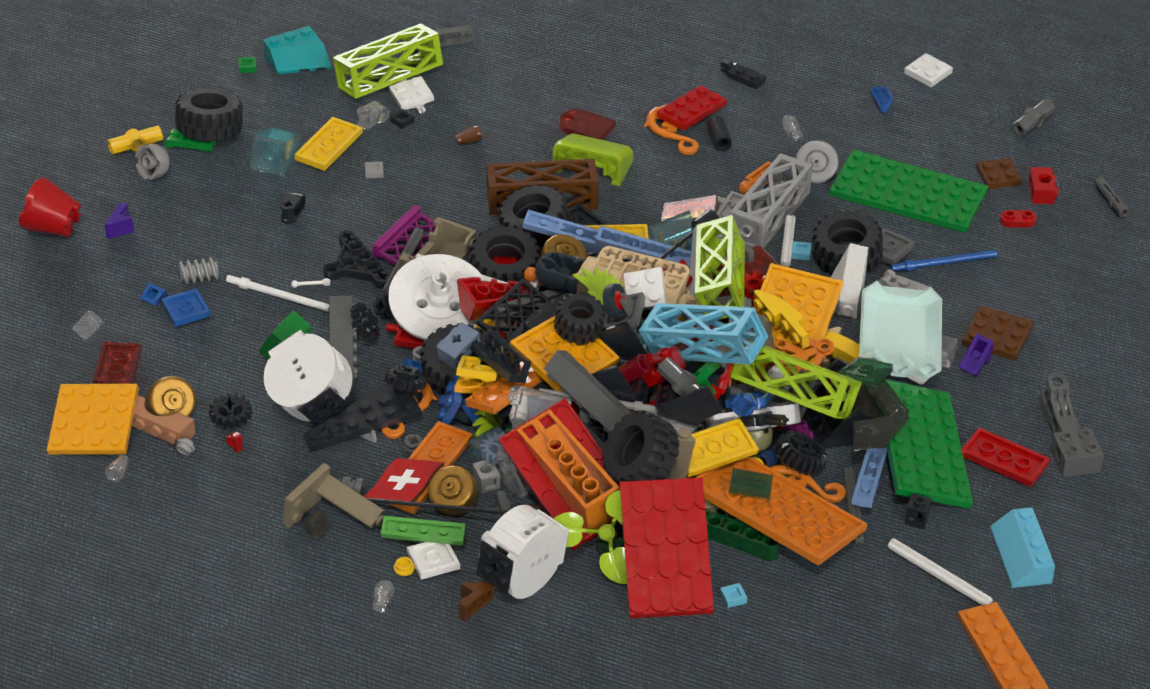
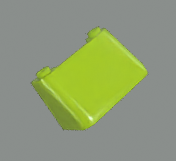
M569 134L555 143L552 161L595 159L596 167L603 168V175L607 176L608 174L612 178L611 184L620 186L633 162L634 154L629 146L578 134Z

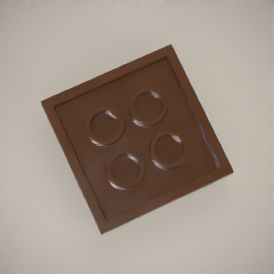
M980 305L962 339V345L970 347L976 334H979L994 341L992 354L1017 361L1034 326V321Z

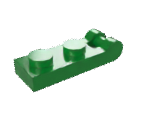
M175 129L170 130L164 142L167 148L176 146L211 152L217 143L216 141L200 142L195 139L191 140Z

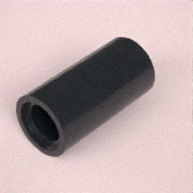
M720 116L709 118L707 127L715 148L719 151L729 149L732 145V140L723 118Z

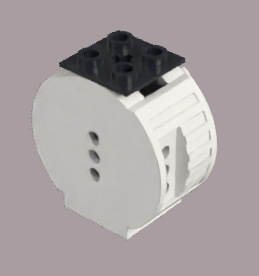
M300 330L269 351L271 358L268 359L264 370L265 389L272 400L281 405L293 417L302 421H311L317 425L348 404L344 399L349 395L352 386L351 367L346 358L325 339L314 334H304Z
M529 505L516 506L505 513L495 523L490 532L486 531L482 535L476 574L506 595L509 593L518 599L527 598L541 589L553 576L557 566L563 563L569 529L539 509L535 510Z

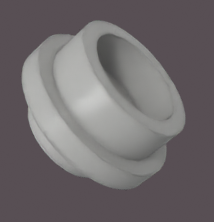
M183 438L176 441L177 445L175 448L181 454L189 456L190 453L194 452L195 447L191 440Z

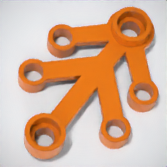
M809 338V346L812 348L807 350L798 347L800 346L798 343L792 345L784 339H779L775 343L776 350L788 351L793 353L792 356L808 361L809 357L816 355L813 364L818 366L821 365L824 357H828L834 352V344L828 338H821L818 341ZM780 360L783 366L787 365L783 360ZM774 362L762 364L767 373L770 370L767 368L768 366L773 367L776 365ZM797 365L795 366L798 372H800L801 369L803 370L802 367H799Z

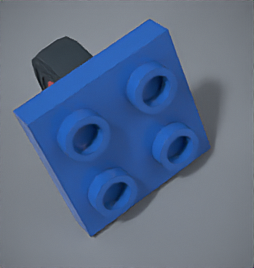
M455 375L454 379L448 382L445 394H441L438 405H440L437 419L448 425L453 418L464 423L473 424L461 408V405L466 402L465 399L471 396L472 393L454 392L459 376Z

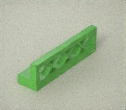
M384 516L381 538L463 546L467 538L466 524Z

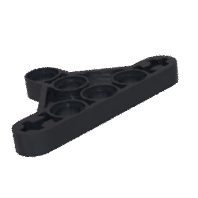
M350 230L341 231L338 235V240L342 248L337 259L323 267L324 278H328L330 281L342 277L371 281L375 287L383 289L390 273L354 232ZM351 264L352 266L345 267L344 265ZM376 268L378 270L370 271L369 269Z

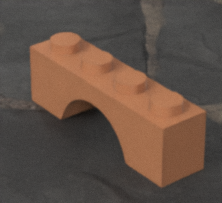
M137 396L132 422L133 427L174 445H177L176 441L178 439L187 438L190 440L195 435L194 419L179 412L170 416L152 415L147 411L146 398Z

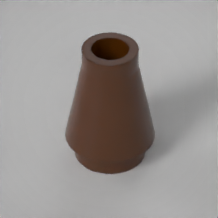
M472 125L455 135V139L458 145L474 143L482 139V134L478 125Z

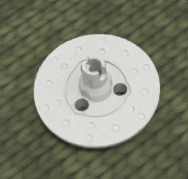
M444 254L421 256L406 263L394 276L389 288L390 310L397 323L404 330L423 340H428V336L432 332L435 333L436 329L440 327L445 328L448 324L457 325V323L463 322L466 325H473L476 329V320L469 321L460 309L457 280L468 277H480L481 281H485V279L475 267L460 258Z

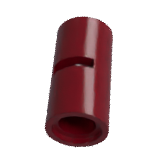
M639 354L618 368L630 384L651 370V363L645 355Z

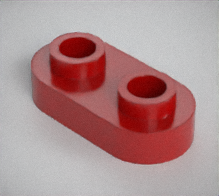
M1006 210L1000 215V224L1008 228L1033 227L1036 224L1037 216L1031 210Z

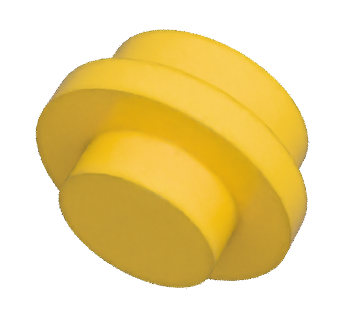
M400 557L394 564V572L400 576L411 575L415 570L414 563L408 557Z

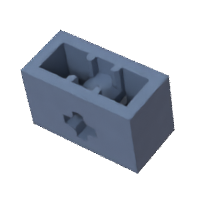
M461 322L451 330L448 336L437 344L438 359L456 370L462 355L470 356L473 353L470 350L472 342L481 343L480 333Z

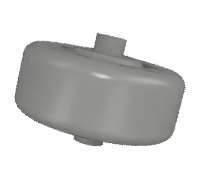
M810 141L803 145L796 155V159L812 164L811 183L828 181L835 175L838 169V155L834 148L826 142Z

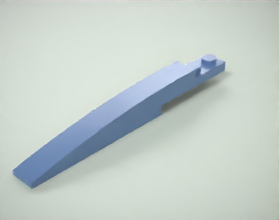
M528 210L522 227L549 236L560 234L572 236L584 245L586 251L598 254L604 247L612 246L659 258L673 247L601 225L599 230L531 210ZM676 248L664 260L679 263L682 259L687 262V266L690 268L691 251Z
M891 380V381L900 382V383H907V382H902V381H897V380ZM879 408L876 418L879 419L880 423L871 431L865 458L852 497L851 504L860 507L872 508L888 456Z

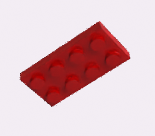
M698 86L659 109L657 117L684 131L726 106L727 99L708 90L706 87Z
M980 427L960 452L964 458L1029 487L1034 485L1050 463V458Z

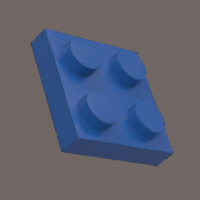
M197 288L161 299L162 306L175 327L211 316L210 310Z

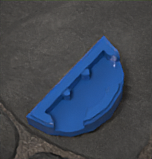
M876 86L870 91L880 110L885 113L892 103L893 95L886 86Z

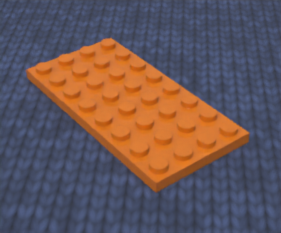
M750 456L708 470L696 477H703L704 497L707 501L818 566L867 529V523Z

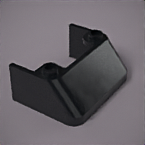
M627 321L603 329L601 337L620 359L619 363L614 366L592 373V375L618 400L627 402L641 401L643 404H646L650 387L647 386L643 377L641 376L629 384L618 367L639 354L646 355L648 353Z
M686 361L684 370L694 374L707 362ZM722 365L712 374L722 375L724 372ZM668 380L658 384L655 407L663 415L688 425L696 426L702 423L703 420L723 411L708 384L682 396L673 390L672 384Z
M838 357L826 368L846 374L852 378L860 373L858 368ZM823 383L815 392L818 398L822 397L825 393ZM807 408L805 411L813 437L816 439V442L822 444V447L858 443L880 423L879 419L858 408L845 419L834 418L811 408Z

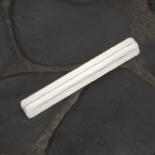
M787 215L785 221L781 265L787 267L791 265L796 219L794 215Z

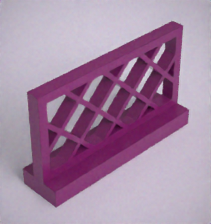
M414 205L373 244L372 254L377 260L381 257L389 263L396 265L400 257L399 251H403L406 246H397V242L406 241L407 244L411 235L408 236L407 232L414 231L417 227L424 231L429 230V233L433 232L432 230L436 228V225L433 224L434 220L420 212L421 208ZM422 220L427 225L418 226V222ZM423 235L416 250H421L426 245L423 244L422 240H429V235ZM395 251L396 255H389L386 252Z

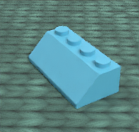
M1032 507L1013 509L990 526L1012 588L1052 584L1055 564Z

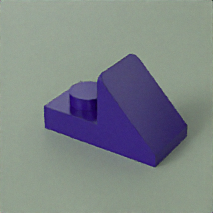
M120 202L105 222L106 238L110 239L134 232L133 218L130 217L127 203Z
M976 334L959 368L977 377L984 363H990L994 341Z

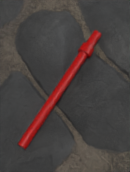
M735 363L726 364L724 372L718 380V394H724L726 388L729 387L731 382L730 376Z

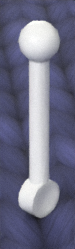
M328 278L322 281L297 282L294 280L291 282L293 288L302 285H330V279Z

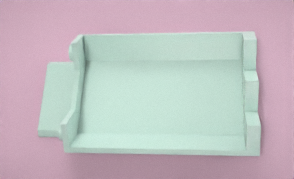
M876 281L862 289L859 362L871 374L884 372L891 373V376L906 377V375L926 380L939 373L942 365V298L932 287L926 290L882 286Z

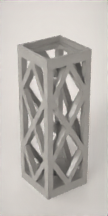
M780 153L730 211V215H733L745 244L758 252H761L785 224L786 216H791L809 195L812 164ZM791 168L793 180L782 181V171ZM796 168L802 170V172L798 176L796 174ZM767 181H768L769 185H768V187H767L766 189H764V187H765V185H766V183H767ZM781 196L775 203V198ZM778 215L777 218H776V220H775V222H774V224H773L774 216Z

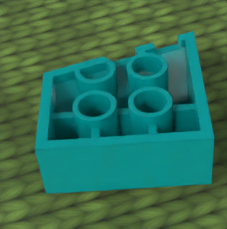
M310 26L263 39L264 57L277 74L298 73L300 69H309L310 71H316V68L325 67L326 70L332 69L323 42Z

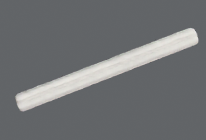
M895 538L891 539L888 543L890 550L980 605L993 602V599L987 594Z

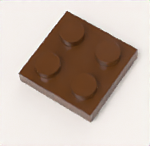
M1011 158L977 162L976 169L984 184L989 186L988 190L1022 184V178Z

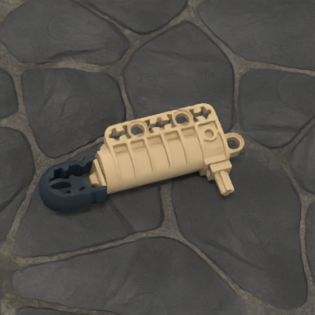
M612 246L604 247L597 258L588 256L587 259H576L574 256L560 252H548L536 264L535 274L541 285L555 291L564 293L568 291L569 294L572 293L573 295L579 292L588 294L587 291H590L580 281L570 276V274L575 273L587 277L582 271L583 268L589 270L595 276V267L602 273L606 269L609 276L614 274L615 280L620 279L621 284L625 286V273L652 269V267H662L667 269L663 271L667 304L687 305L693 303L700 305L697 297L690 295V290L686 287L690 277V269L684 264ZM626 258V259H630L631 261H630V262H624V261H622V260Z

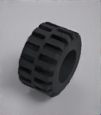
M580 292L575 293V295L571 293L567 297L561 298L557 305L554 320L556 333L561 335L563 340L566 339L569 343L574 342L576 345H580V343L586 345L588 342L593 343L602 334L606 315L605 307L601 305L600 300H595L596 297L588 296L586 293L580 294Z

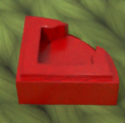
M233 432L226 437V443L235 452L243 450L241 434Z

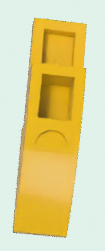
M755 290V300H753L756 309L761 310L775 328L781 325L785 332L788 331L795 344L798 343L802 349L808 347L809 337L805 331L804 317L793 306L777 296Z

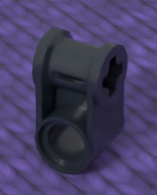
M285 193L284 198L280 202V209L282 210L281 221L283 223L290 224L297 220L305 207L306 197L304 194Z

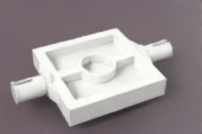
M421 76L410 80L405 79L400 81V83L389 86L390 93L401 110L417 108L418 112L422 114V112L426 111L423 105L434 101V95Z

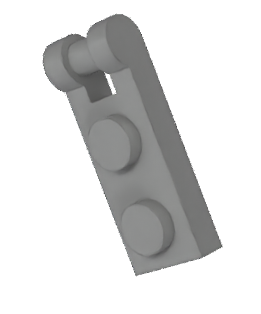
M890 269L886 270L883 277L878 281L882 286L916 290H926L929 288V286L896 275Z

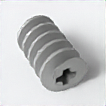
M209 257L208 263H206L204 258H202L200 264L195 259L193 265L188 260L185 266L181 261L179 262L181 281L184 280L186 285L189 284V279H192L193 283H196L197 278L200 279L201 283L204 282V277H207L208 281H211L212 276L216 280L219 279L217 259L214 262Z

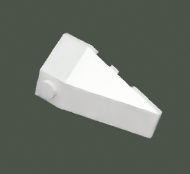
M850 243L831 276L833 279L844 281V286L835 308L838 315L856 319L859 314L862 289H864L869 247Z

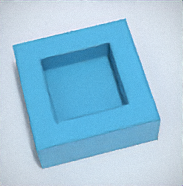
M793 241L791 259L810 260L811 243Z
M740 583L720 588V595L727 608L747 603V596Z

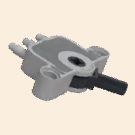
M770 400L766 406H763V409L754 410L747 417L736 415L732 408H726V405L721 407L723 410L721 413L705 419V429L738 418L741 419L747 431L765 429L769 426H786L800 423L799 404L793 401L776 403Z

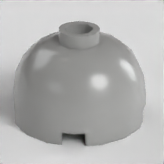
M157 144L141 145L138 148L135 158H138L136 168L143 179H158L168 171L170 159L163 147Z

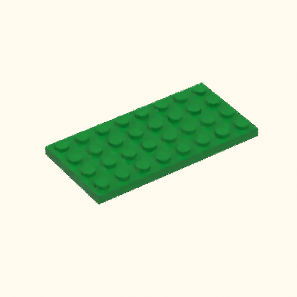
M853 149L832 184L829 196L967 233L988 192L989 186Z
M877 378L875 388L895 494L911 497L913 493L932 498L933 502L970 509L973 505V499L963 454L960 453L962 448L950 393Z

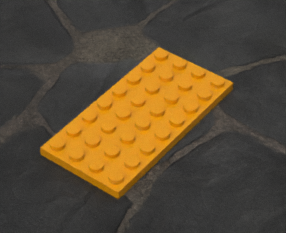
M771 263L760 291L775 295L793 306L804 317L805 331L808 333V337L818 341L821 338H825L842 292L844 281ZM754 305V309L757 315H763V312L761 310H757ZM771 323L774 346L779 339H784L787 343L795 345L788 331L785 332L781 325L775 328ZM785 351V352H784V353H787V354H789V355H792V354H793V353H790V352H788V351ZM816 355L809 357L808 362L813 363ZM787 365L784 366L788 373H790V368ZM756 367L755 372L758 374L760 379L765 382L766 379L763 377V375ZM732 378L731 385L742 384ZM794 389L790 391L792 393L797 394V392Z

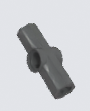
M1046 99L1034 108L1028 107L1024 111L1023 116L1013 123L1012 129L1015 131V134L1021 136L1034 127L1040 128L1045 118L1055 111L1056 106L1052 100Z
M670 357L666 358L658 366L657 371L672 384L673 390L680 396L701 387L697 383V378L692 373L683 370Z

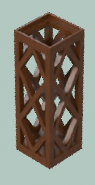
M595 159L486 164L489 215H498L500 208H497V205L501 206L509 194L512 195L517 189L521 190L522 187H532V185H547L549 188L553 187L561 193L565 192L578 196V198L567 203L568 209L588 200L589 204L581 205L588 210L598 209V176ZM545 167H550V168H548V169H546V170H544V171H540V170H537V169H533V168H545ZM563 168L578 173L568 179L553 175V173ZM517 170L530 175V177L522 181L505 176Z

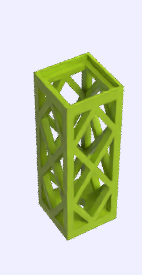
M422 24L333 57L338 89L355 99L443 65L439 34ZM398 40L408 41V42L396 43ZM416 48L419 49L418 54L410 56ZM404 51L399 58L390 57L394 54ZM361 54L368 56V57L358 58ZM378 63H379V64H383V65H387V66H384V67H382V68H379V69H376V70L372 71V70L377 66ZM412 64H418L416 68L407 66ZM366 66L361 73L357 72L358 68ZM344 74L351 75V80L346 81ZM373 79H380L378 82L369 81Z
M733 215L698 224L695 295L699 304L723 306L715 299L724 288L728 287L732 298L725 306L744 307L745 243ZM722 234L725 238L719 239L716 236ZM720 264L724 266L721 272L716 270Z
M766 345L762 346L752 364L735 363L730 376L741 382L839 419H845L851 414L862 383ZM780 360H783L787 364V366L793 372V376H791L788 373V371L780 362ZM774 362L785 377L772 380L762 364ZM794 365L812 372L800 374ZM756 367L763 375V377L766 379L765 382L762 381L758 374L755 372ZM827 377H828V378L832 381V383L835 385V387L837 388V392H835V390L832 388V386H831V385L829 384V382L826 380ZM820 379L831 395L818 398L807 382ZM801 383L812 399H808L797 384ZM791 385L797 392V394L782 389L780 387ZM850 385V389L847 394L846 389L847 386ZM842 401H845L842 411H839Z

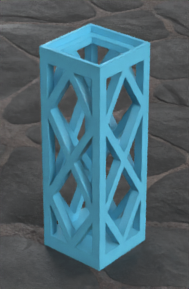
M656 303L639 329L651 354L657 353L664 347L670 348L674 344L681 342L689 346L683 351L678 349L683 360L752 364L768 338L755 309L749 307ZM684 313L691 320L682 322L675 318ZM726 315L733 322L725 325L717 320ZM712 325L716 328L711 330L708 326ZM751 328H753L754 331H755V332H746V331L750 330ZM696 337L698 341L695 342L690 339ZM746 339H755V340H754V342L751 344V343H750L749 341H747ZM725 345L732 349L723 354L716 347Z

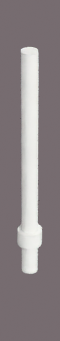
M228 275L226 278V282L238 285L239 288L245 290L249 288L330 312V305L251 282L250 279L244 277L238 278Z

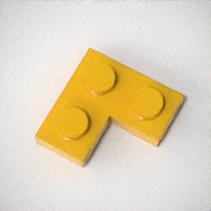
M462 355L456 375L461 376L463 379L477 378L483 382L496 381L498 373L490 366L481 365L482 359L480 357Z

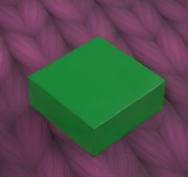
M255 57L238 58L239 73L256 72Z

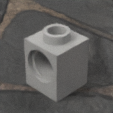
M484 460L473 463V477L478 484L481 494L500 489V473L496 466H492V462L486 463Z

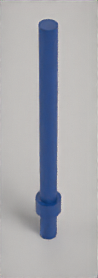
M990 250L919 261L905 260L904 263L891 264L890 269L893 271L905 270L907 272L914 271L915 268L997 257V251Z

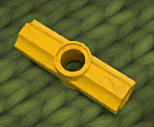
M159 126L140 131L130 129L123 136L108 139L107 145L111 155L131 149L137 152L141 145L162 141L163 135Z

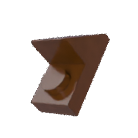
M489 582L462 583L459 617L466 621L494 599V586Z

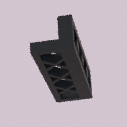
M487 329L483 343L472 342L470 350L508 382H526L532 361L509 344L496 331ZM492 337H493V343H494L493 346L490 345V344H491ZM500 346H503V354H501ZM510 354L513 355V362H512V363H511ZM521 362L524 363V364H523L522 371H521V367H520V363H521Z

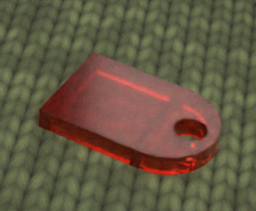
M583 109L567 110L559 118V127L564 133L578 134L604 140L616 126L615 120Z

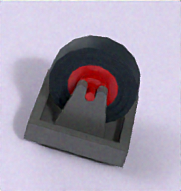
M613 283L607 285L603 290L602 296L603 305L606 310L603 329L625 321L631 327L639 326L646 299L644 293L639 292L627 295L620 284Z

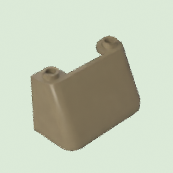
M437 217L433 221V224L436 225L434 233H429V241L417 254L424 256L444 254L463 260L470 253V246L476 237V230ZM403 253L399 257V270L406 263L414 260L416 255L412 256Z

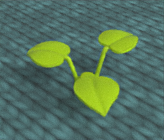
M620 490L613 492L605 503L606 512L614 517L611 524L603 525L599 530L582 528L584 520L582 516L574 512H566L554 518V520L569 529L566 547L577 545L582 540V532L598 533L602 540L608 541L610 552L601 555L600 568L605 576L612 581L627 584L624 547H618L613 551V540L617 536L616 520L622 524Z

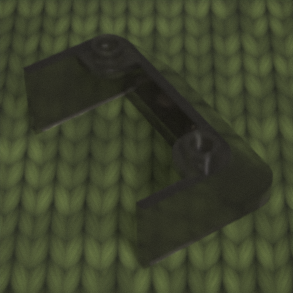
M870 379L860 381L862 383L851 413L858 408L875 418L853 421V451L873 448L881 449L887 446L909 420V410L886 380ZM831 385L835 392H837L835 385ZM850 385L847 386V389H846L847 394H848V391H849V389H850ZM842 401L839 411H842L845 401Z

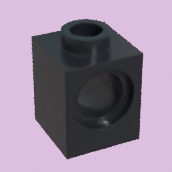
M912 493L907 505L905 524L925 529L930 516L932 498Z

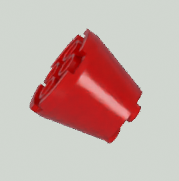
M42 177L41 180L37 179L25 198L24 212H21L19 215V227L29 231L70 237L74 223H78L81 218V213H79L81 204L52 181Z

